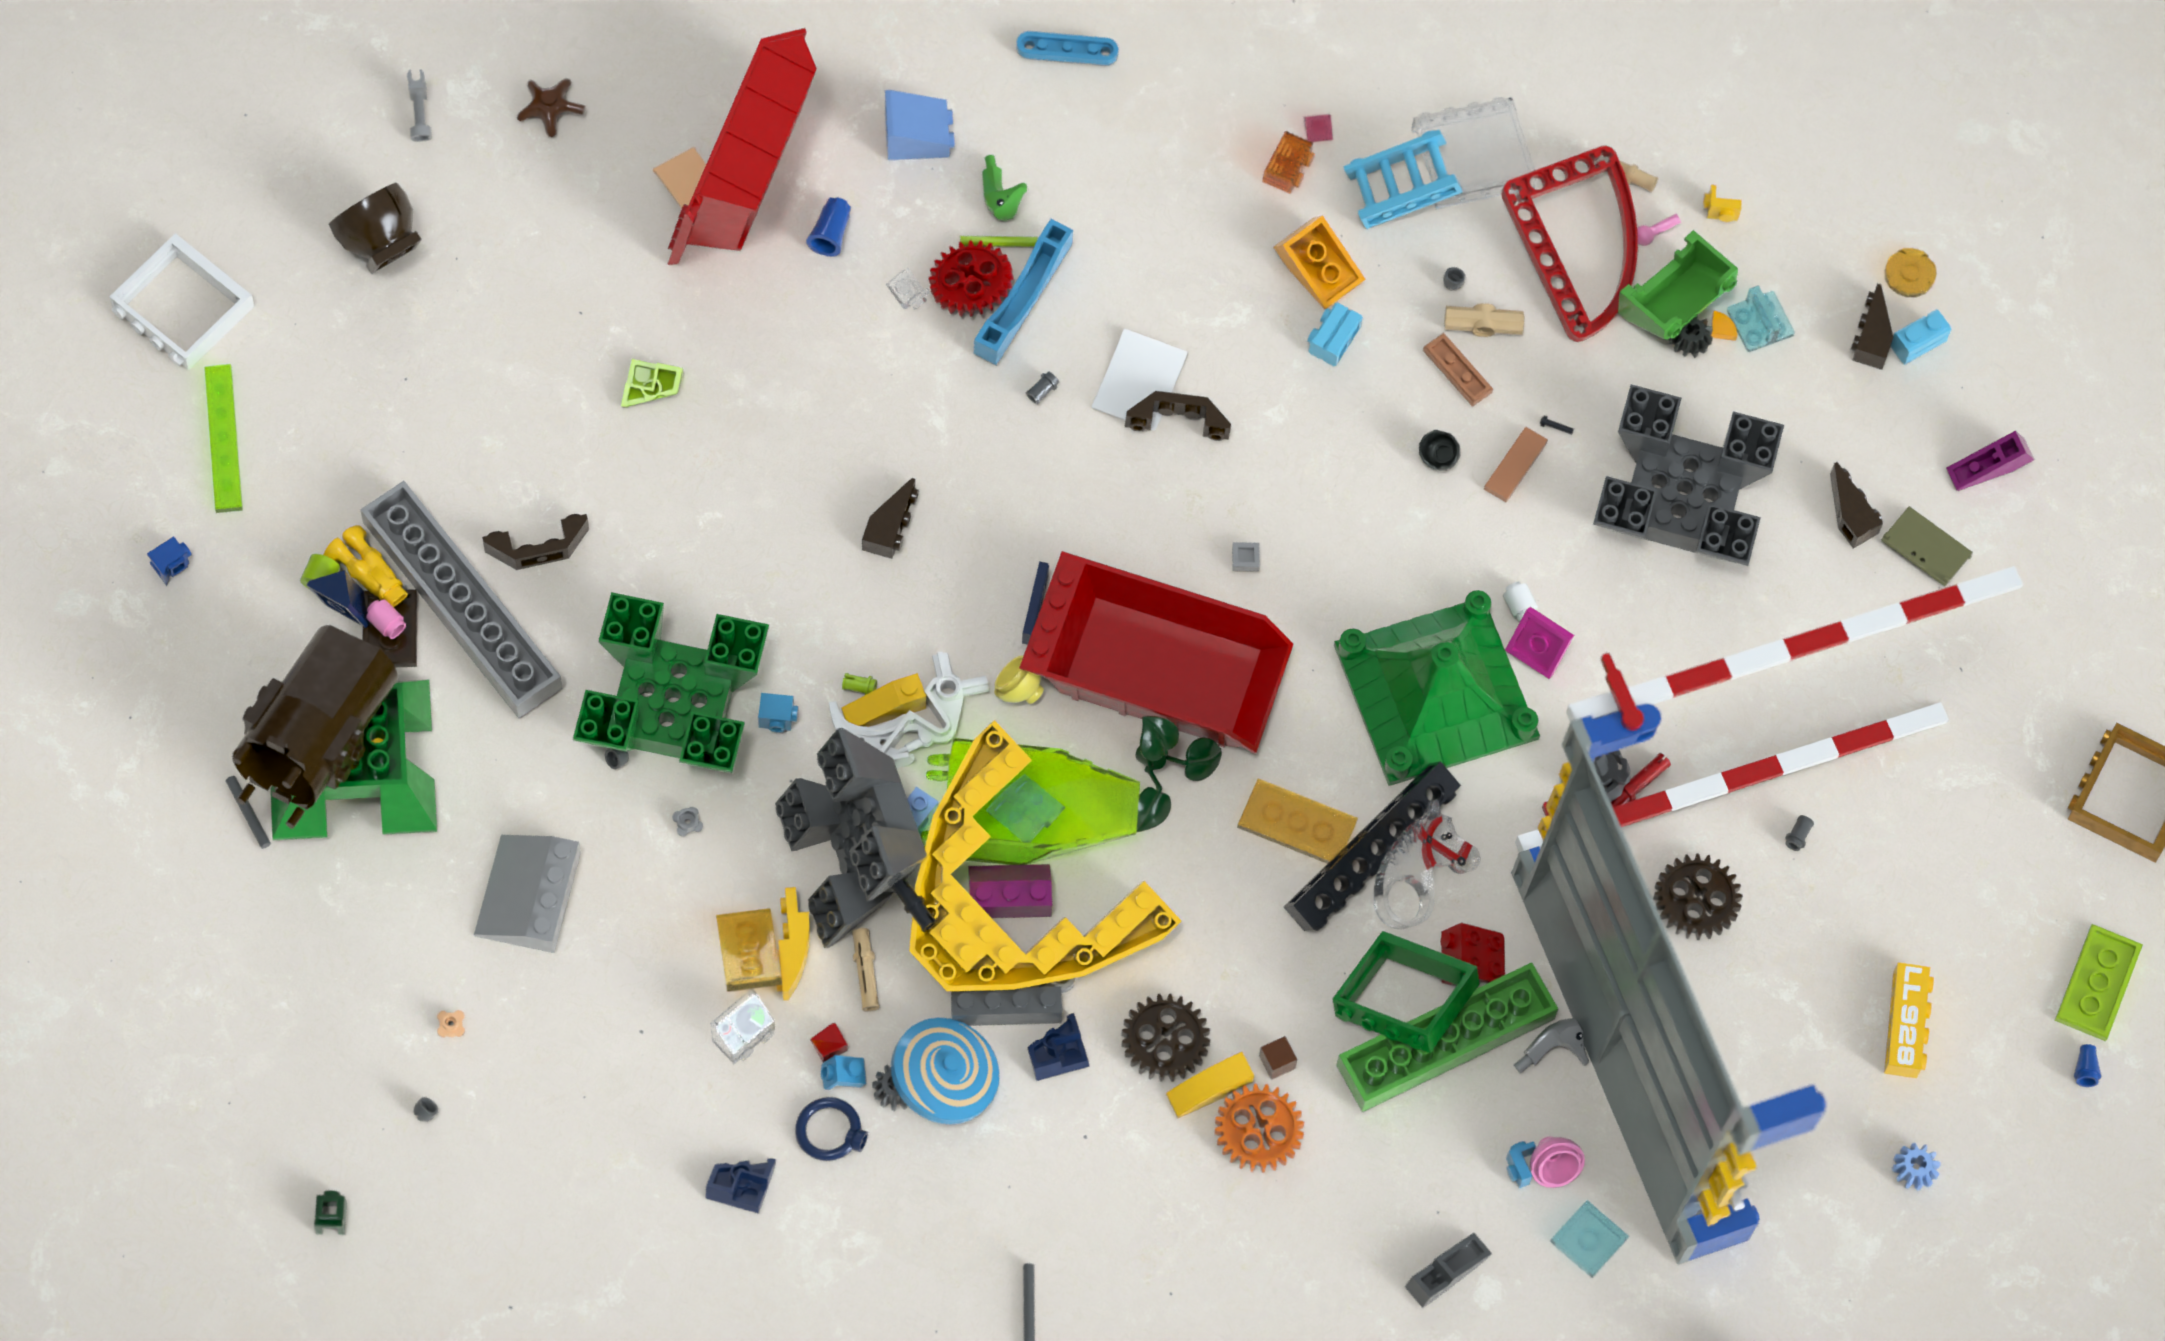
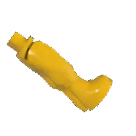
M360 525L346 529L342 534L343 541L337 537L326 548L324 556L333 559L338 564H344L350 576L380 600H386L391 606L395 607L407 597L408 593L402 588L403 583L397 579L394 572L384 561L381 552L367 544V533ZM347 546L357 551L361 555L362 560L357 559Z

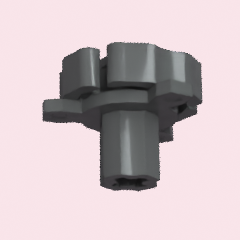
M1620 750L1597 756L1593 762L1610 802L1622 794L1625 785L1631 779V769L1627 759L1622 757ZM1618 763L1622 765L1621 770H1618Z

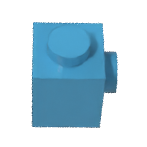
M761 693L758 714L759 728H767L777 733L784 732L785 730L791 731L792 722H797L798 706H794L793 696Z

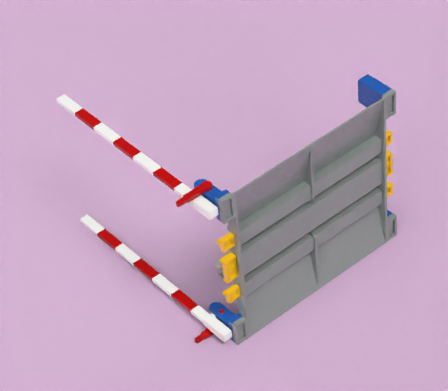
M2015 566L1632 687L1627 686L1621 671L1616 668L1610 653L1602 654L1600 661L1606 672L1605 679L1611 692L1568 705L1566 714L1570 724L1561 745L1569 762L1563 763L1559 772L1560 784L1554 785L1549 800L1543 803L1542 809L1546 817L1541 818L1538 830L1517 836L1515 844L1519 854L1511 874L1572 1018H1575L1583 1029L1584 1046L1677 1265L1749 1241L1760 1220L1756 1207L1754 1205L1751 1206L1748 1198L1742 1200L1740 1190L1748 1186L1744 1174L1757 1168L1751 1151L1813 1131L1826 1111V1101L1823 1094L1817 1092L1815 1085L1812 1084L1742 1107L1621 827L1947 723L1949 719L1940 702L1615 807L1611 806L1594 767L1595 757L1653 738L1662 717L1658 708L1652 704L2019 589L2023 583ZM1700 1209H1702V1214L1694 1216Z

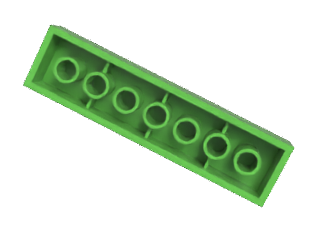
M1531 962L1477 988L1431 1053L1414 1049L1408 1044L1397 1040H1390L1381 1034L1339 1054L1336 1066L1359 1108L1364 1112L1555 1020L1558 1007ZM1443 1005L1406 1023L1425 1030Z

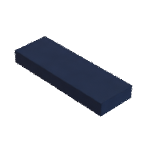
M1039 561L1022 633V644L1028 645L1042 606L1049 576V565L1045 562Z

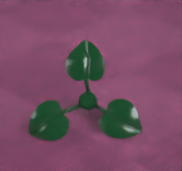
M1142 717V733L1140 746L1136 750V759L1146 766L1144 771L1149 774L1156 789L1147 787L1140 793L1133 814L1134 831L1141 832L1160 825L1168 817L1171 809V799L1168 794L1161 793L1162 786L1153 770L1163 768L1166 760L1180 765H1186V778L1192 781L1204 780L1216 770L1221 760L1222 749L1214 740L1207 737L1194 740L1187 748V760H1181L1168 755V750L1174 748L1179 740L1177 726L1162 717Z

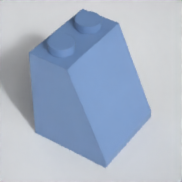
M885 90L888 160L949 158L950 148H954L955 145L954 132H949L948 125H953L952 109L947 110V100Z

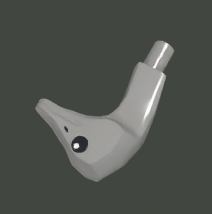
M1575 1018L1559 1020L1549 1025L1524 1051L1525 1056L1516 1062L1514 1067L1521 1073L1531 1064L1536 1065L1547 1051L1556 1046L1568 1048L1583 1065L1588 1064L1589 1059L1585 1051L1583 1029L1580 1023Z

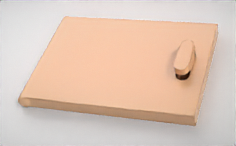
M692 147L653 168V172L682 209L684 204L689 205L706 163L695 147Z

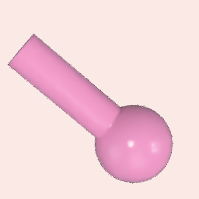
M1674 214L1651 227L1646 225L1639 226L1637 228L1638 244L1643 246L1652 243L1654 236L1681 223L1678 215Z

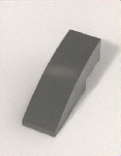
M1472 1233L1436 1257L1432 1264L1412 1276L1405 1288L1423 1308L1462 1280L1489 1258L1492 1253L1479 1237Z

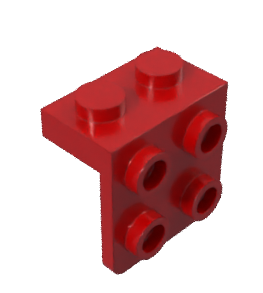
M1459 923L1441 931V953L1477 966L1479 981L1489 983L1505 975V940L1502 933L1465 923ZM1442 980V983H1444V984H1448V985H1452V984H1453V983H1450V982H1448V981Z

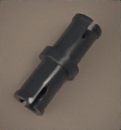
M905 877L898 880L891 887L905 905L904 910L906 913H911L923 932L928 931L937 924V920L925 906L924 898L916 894Z

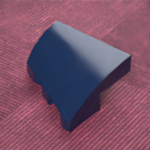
M1074 1013L1066 1016L1067 1021L1057 1029L1052 1027L1042 1039L1034 1041L1027 1047L1036 1081L1089 1067L1088 1057Z
M767 1158V1163L750 1164L749 1160L740 1161L737 1164H715L706 1184V1199L759 1214L771 1181L776 1159Z

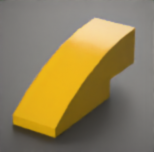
M1240 1052L1187 1079L1168 1091L1166 1096L1177 1118H1180L1226 1098L1228 1093L1252 1083L1254 1074L1243 1052Z

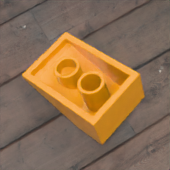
M1323 215L1313 217L1273 247L1289 271L1324 309H1327L1366 280Z

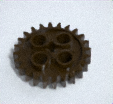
M1696 853L1695 859L1691 861L1688 854H1686L1683 863L1678 858H1675L1674 867L1667 864L1665 867L1666 873H1660L1658 879L1661 882H1656L1654 888L1658 891L1655 892L1653 899L1659 900L1656 903V909L1663 910L1660 918L1669 919L1666 927L1677 926L1675 934H1679L1684 930L1686 931L1687 939L1691 933H1695L1697 940H1700L1702 933H1705L1706 937L1711 939L1713 931L1720 936L1723 931L1722 927L1729 929L1731 926L1730 920L1736 921L1738 916L1736 912H1740L1742 906L1737 902L1742 900L1743 895L1736 893L1740 890L1741 884H1733L1737 875L1732 874L1728 876L1729 866L1721 869L1719 867L1720 859L1713 864L1710 863V855H1707L1705 860L1702 861L1699 853ZM1704 876L1709 882L1701 883L1696 877ZM1681 888L1686 894L1677 895L1673 889ZM1718 898L1722 901L1723 905L1716 906L1710 899ZM1694 910L1699 913L1700 917L1693 918L1689 916L1687 911Z
M1170 993L1167 1000H1163L1161 994H1158L1157 1001L1155 1002L1148 996L1146 1006L1138 1002V1012L1130 1009L1129 1016L1131 1019L1124 1020L1126 1029H1122L1121 1036L1126 1039L1122 1040L1121 1046L1128 1048L1125 1051V1057L1133 1056L1130 1063L1131 1067L1137 1064L1140 1065L1139 1074L1148 1070L1149 1079L1156 1073L1159 1074L1160 1082L1163 1081L1165 1075H1169L1171 1082H1173L1177 1073L1184 1079L1186 1069L1194 1073L1195 1066L1193 1063L1202 1065L1203 1059L1200 1056H1207L1208 1050L1205 1047L1210 1046V1039L1206 1038L1210 1034V1028H1203L1207 1023V1019H1198L1201 1009L1192 1011V1001L1183 1005L1182 996L1175 1002ZM1164 1015H1170L1174 1018L1175 1021L1172 1023H1164L1161 1020V1017ZM1181 1023H1184V1024H1185V1026H1182V1027L1178 1028L1177 1030H1175L1179 1024H1181ZM1143 1031H1148L1153 1034V1038L1146 1040L1141 1038L1139 1034ZM1171 1034L1170 1040H1168L1167 1038L1161 1040V1035H1163L1164 1037H1168ZM1186 1035L1192 1039V1042L1183 1044L1178 1038ZM1154 1047V1049L1151 1052L1146 1051L1147 1049ZM1159 1052H1167L1171 1057L1168 1060H1161L1157 1057V1054Z

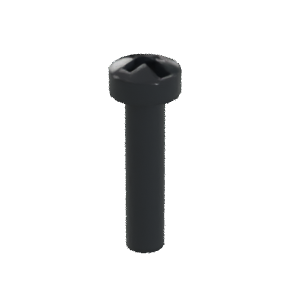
M1546 415L1540 420L1541 427L1546 425L1571 435L1574 431V428L1547 419L1548 416Z

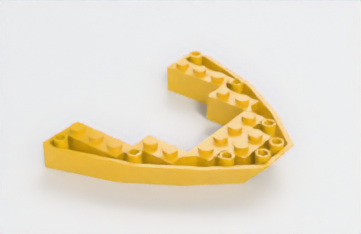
M995 720L974 739L933 815L925 845L927 857L920 864L915 892L918 896L924 898V904L937 920V924L928 931L923 932L912 916L909 952L946 991L1014 990L1085 976L1164 939L1182 921L1145 881H1141L1084 936L1066 917H1063L1024 953L951 875L991 837L972 816L1032 761Z

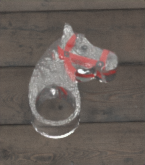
M1437 799L1430 801L1426 806L1424 815L1416 819L1399 835L1387 851L1377 872L1374 884V907L1379 919L1391 928L1407 929L1423 923L1431 915L1434 908V868L1448 866L1457 874H1465L1477 869L1480 864L1481 857L1478 849L1463 840L1456 833L1455 827L1452 824V818L1441 814ZM1403 879L1416 890L1420 902L1418 913L1411 921L1403 920L1396 916L1389 905V891L1396 881H1403Z

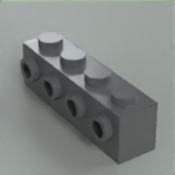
M1046 983L1039 985V987H1024L1014 990L951 991V1019L965 1023L968 1026L1061 1023V986L1055 987L1054 984Z

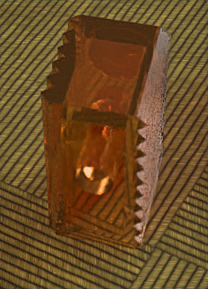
M1285 131L1264 170L1262 182L1291 194L1294 186L1299 188L1304 178L1302 171L1305 166L1310 167L1315 153L1312 152L1313 143Z

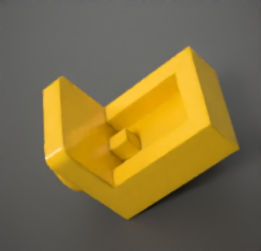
M1711 185L1709 193H1704L1703 208L1707 209V218L1719 219L1723 222L1738 221L1742 200L1716 198V185Z

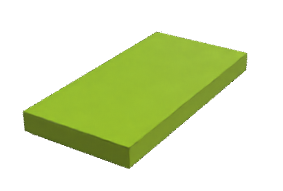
M2092 924L2055 1021L2106 1041L2143 944Z

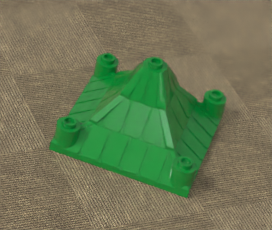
M1475 590L1470 592L1466 596L1464 603L1367 633L1354 628L1347 629L1341 634L1340 640L1334 641V648L1388 786L1416 778L1430 763L1441 761L1446 768L1527 744L1540 738L1537 729L1538 715L1534 710L1528 708L1490 614L1491 598L1484 591Z

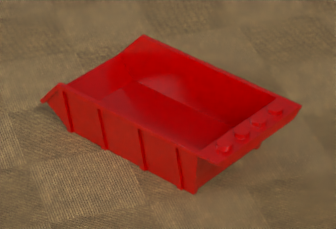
M805 28L761 38L689 205H683L679 214V219L668 249L672 250L667 265L679 264L687 244L735 251L742 250L817 70L805 41L807 34Z
M1061 551L1019 669L1049 679L1059 693L1071 696L1072 700L1079 701L1080 699L1118 711L1119 715L1122 716L1127 714L1140 719L1143 716L1162 717L1173 722L1179 731L1200 738H1210L1218 743L1220 747H1242L1251 753H1257L1294 644L1266 615Z

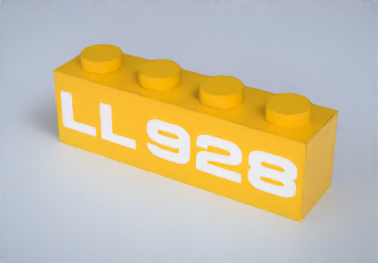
M1898 962L1893 971L1884 1074L1917 1078L1920 1071L1926 1068L1927 1054L1923 1053V1045L1928 1043L1929 1028H1925L1926 1018H1930L1932 1003L1927 1002L1928 993H1932L1934 977H1930V967Z

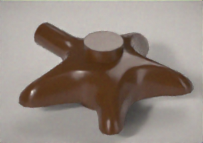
M568 78L561 80L551 88H541L535 81L529 80L527 87L532 95V101L519 112L517 120L524 121L531 117H539L544 123L547 135L554 137L556 135L557 119L562 113L571 112L584 115L586 106L564 99L567 90L571 86V81Z

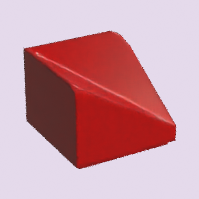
M835 1022L810 1039L823 1063L835 1055H841L848 1051L847 1043Z

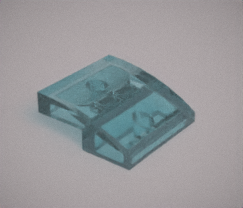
M1024 774L1003 791L986 811L1023 843L1028 845L1044 826L1048 828L1065 807Z

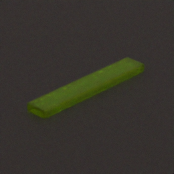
M231 364L205 366L216 513L243 511Z

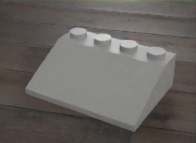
M501 835L474 936L554 953L581 854L579 842L554 836Z

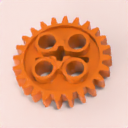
M1254 1083L1253 1091H1249L1244 1085L1241 1095L1234 1090L1232 1093L1233 1100L1225 1098L1224 1104L1226 1107L1218 1108V1113L1221 1116L1215 1118V1124L1219 1125V1127L1215 1128L1214 1134L1221 1137L1217 1139V1145H1226L1222 1150V1154L1231 1153V1163L1239 1159L1240 1169L1247 1163L1250 1164L1251 1172L1255 1170L1256 1166H1260L1262 1173H1265L1266 1165H1270L1275 1171L1277 1161L1285 1166L1287 1163L1286 1156L1293 1159L1295 1156L1293 1149H1300L1301 1143L1298 1140L1303 1139L1304 1132L1299 1129L1304 1128V1121L1298 1119L1301 1117L1302 1111H1293L1297 1102L1287 1103L1288 1093L1282 1097L1278 1096V1087L1273 1092H1269V1086L1265 1084L1262 1091L1259 1090L1257 1083ZM1250 1106H1253L1255 1109L1259 1127L1264 1128L1263 1137L1270 1147L1269 1150H1266L1263 1145L1259 1128H1255L1256 1119L1249 1109ZM1270 1107L1275 1113L1267 1116L1260 1109ZM1242 1115L1245 1116L1249 1120V1122L1246 1124H1239L1235 1121L1234 1118ZM1280 1132L1283 1134L1284 1139L1274 1140L1270 1134ZM1249 1140L1255 1141L1258 1144V1148L1248 1149L1244 1143Z

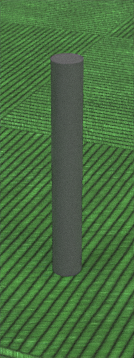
M230 776L226 779V783L237 802V798L243 790L236 777ZM247 800L245 805L237 802L261 849L269 847L271 842L249 801Z
M1031 1263L1023 1264L1024 1341H1035L1034 1264Z

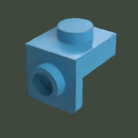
M835 1055L822 1063L821 1078L824 1089L830 1090L837 1085L859 1088L866 1085L864 1058Z
M1525 1141L1514 1144L1510 1147L1511 1150L1508 1151L1506 1157L1509 1165L1507 1166L1508 1175L1512 1182H1517L1519 1189L1529 1185L1532 1179V1174L1524 1158L1533 1154L1536 1148L1534 1141L1527 1144Z

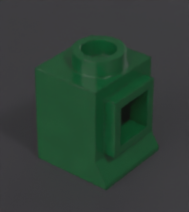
M328 1190L324 1191L323 1195H317L314 1221L316 1234H322V1228H337L339 1235H345L347 1202L345 1196H340V1192ZM323 1206H336V1214H323Z

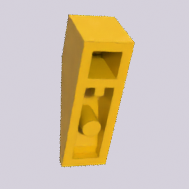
M916 673L891 681L841 707L845 720L857 726L871 727L896 719L903 714H907L909 710L915 713L926 709V694L919 675Z

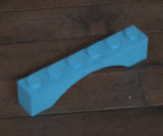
M1053 219L1049 220L1008 297L986 320L974 339L975 355L995 365L998 364L1072 246L1073 229Z

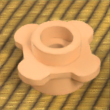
M456 1010L454 1013L439 1012L437 1015V1019L440 1021V1027L437 1029L438 1035L440 1037L462 1036L465 1032L462 1025V1020L465 1018L464 1013L460 1010ZM449 1022L454 1023L452 1026L448 1025Z

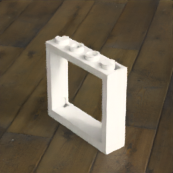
M176 233L110 296L113 307L111 310L118 318L127 319L134 331L139 335L144 333L150 338L149 341L156 349H163L169 354L168 356L177 366L182 364L188 370L254 307L252 295ZM176 257L235 303L186 352L127 305Z

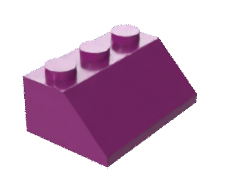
M1050 864L968 866L969 894L991 918L1052 917Z

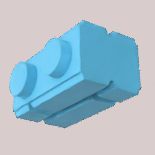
M1338 302L1334 304L1332 309L1327 308L1320 319L1322 325L1319 329L1314 328L1308 337L1307 342L1310 343L1309 353L1319 359H1323L1324 362L1332 366H1336L1361 328L1362 315L1349 310Z
M1936 309L1927 316H1923L1895 332L1891 349L1905 365L1946 342L1952 329L1940 311Z

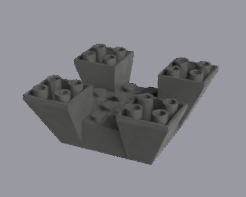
M1631 384L1618 433L1636 462L1631 482L1606 476L1593 525L1748 566L1761 517L1734 510L1740 489L1773 472L1784 425L1733 411L1723 447L1673 435L1682 398ZM1653 485H1659L1662 488H1656ZM1679 492H1685L1687 495H1682ZM1705 498L1711 499L1713 502L1706 501ZM1673 515H1679L1681 518H1676Z
M838 728L817 753L818 765L822 768L826 785L797 778L775 803L776 814L781 819L784 837L789 843L791 851H797L830 840L833 849L836 851L842 874L828 876L808 899L809 911L814 916L817 934L822 940L824 948H830L880 908L895 892L891 887L898 880L904 877L907 879L927 857L893 758L844 728Z

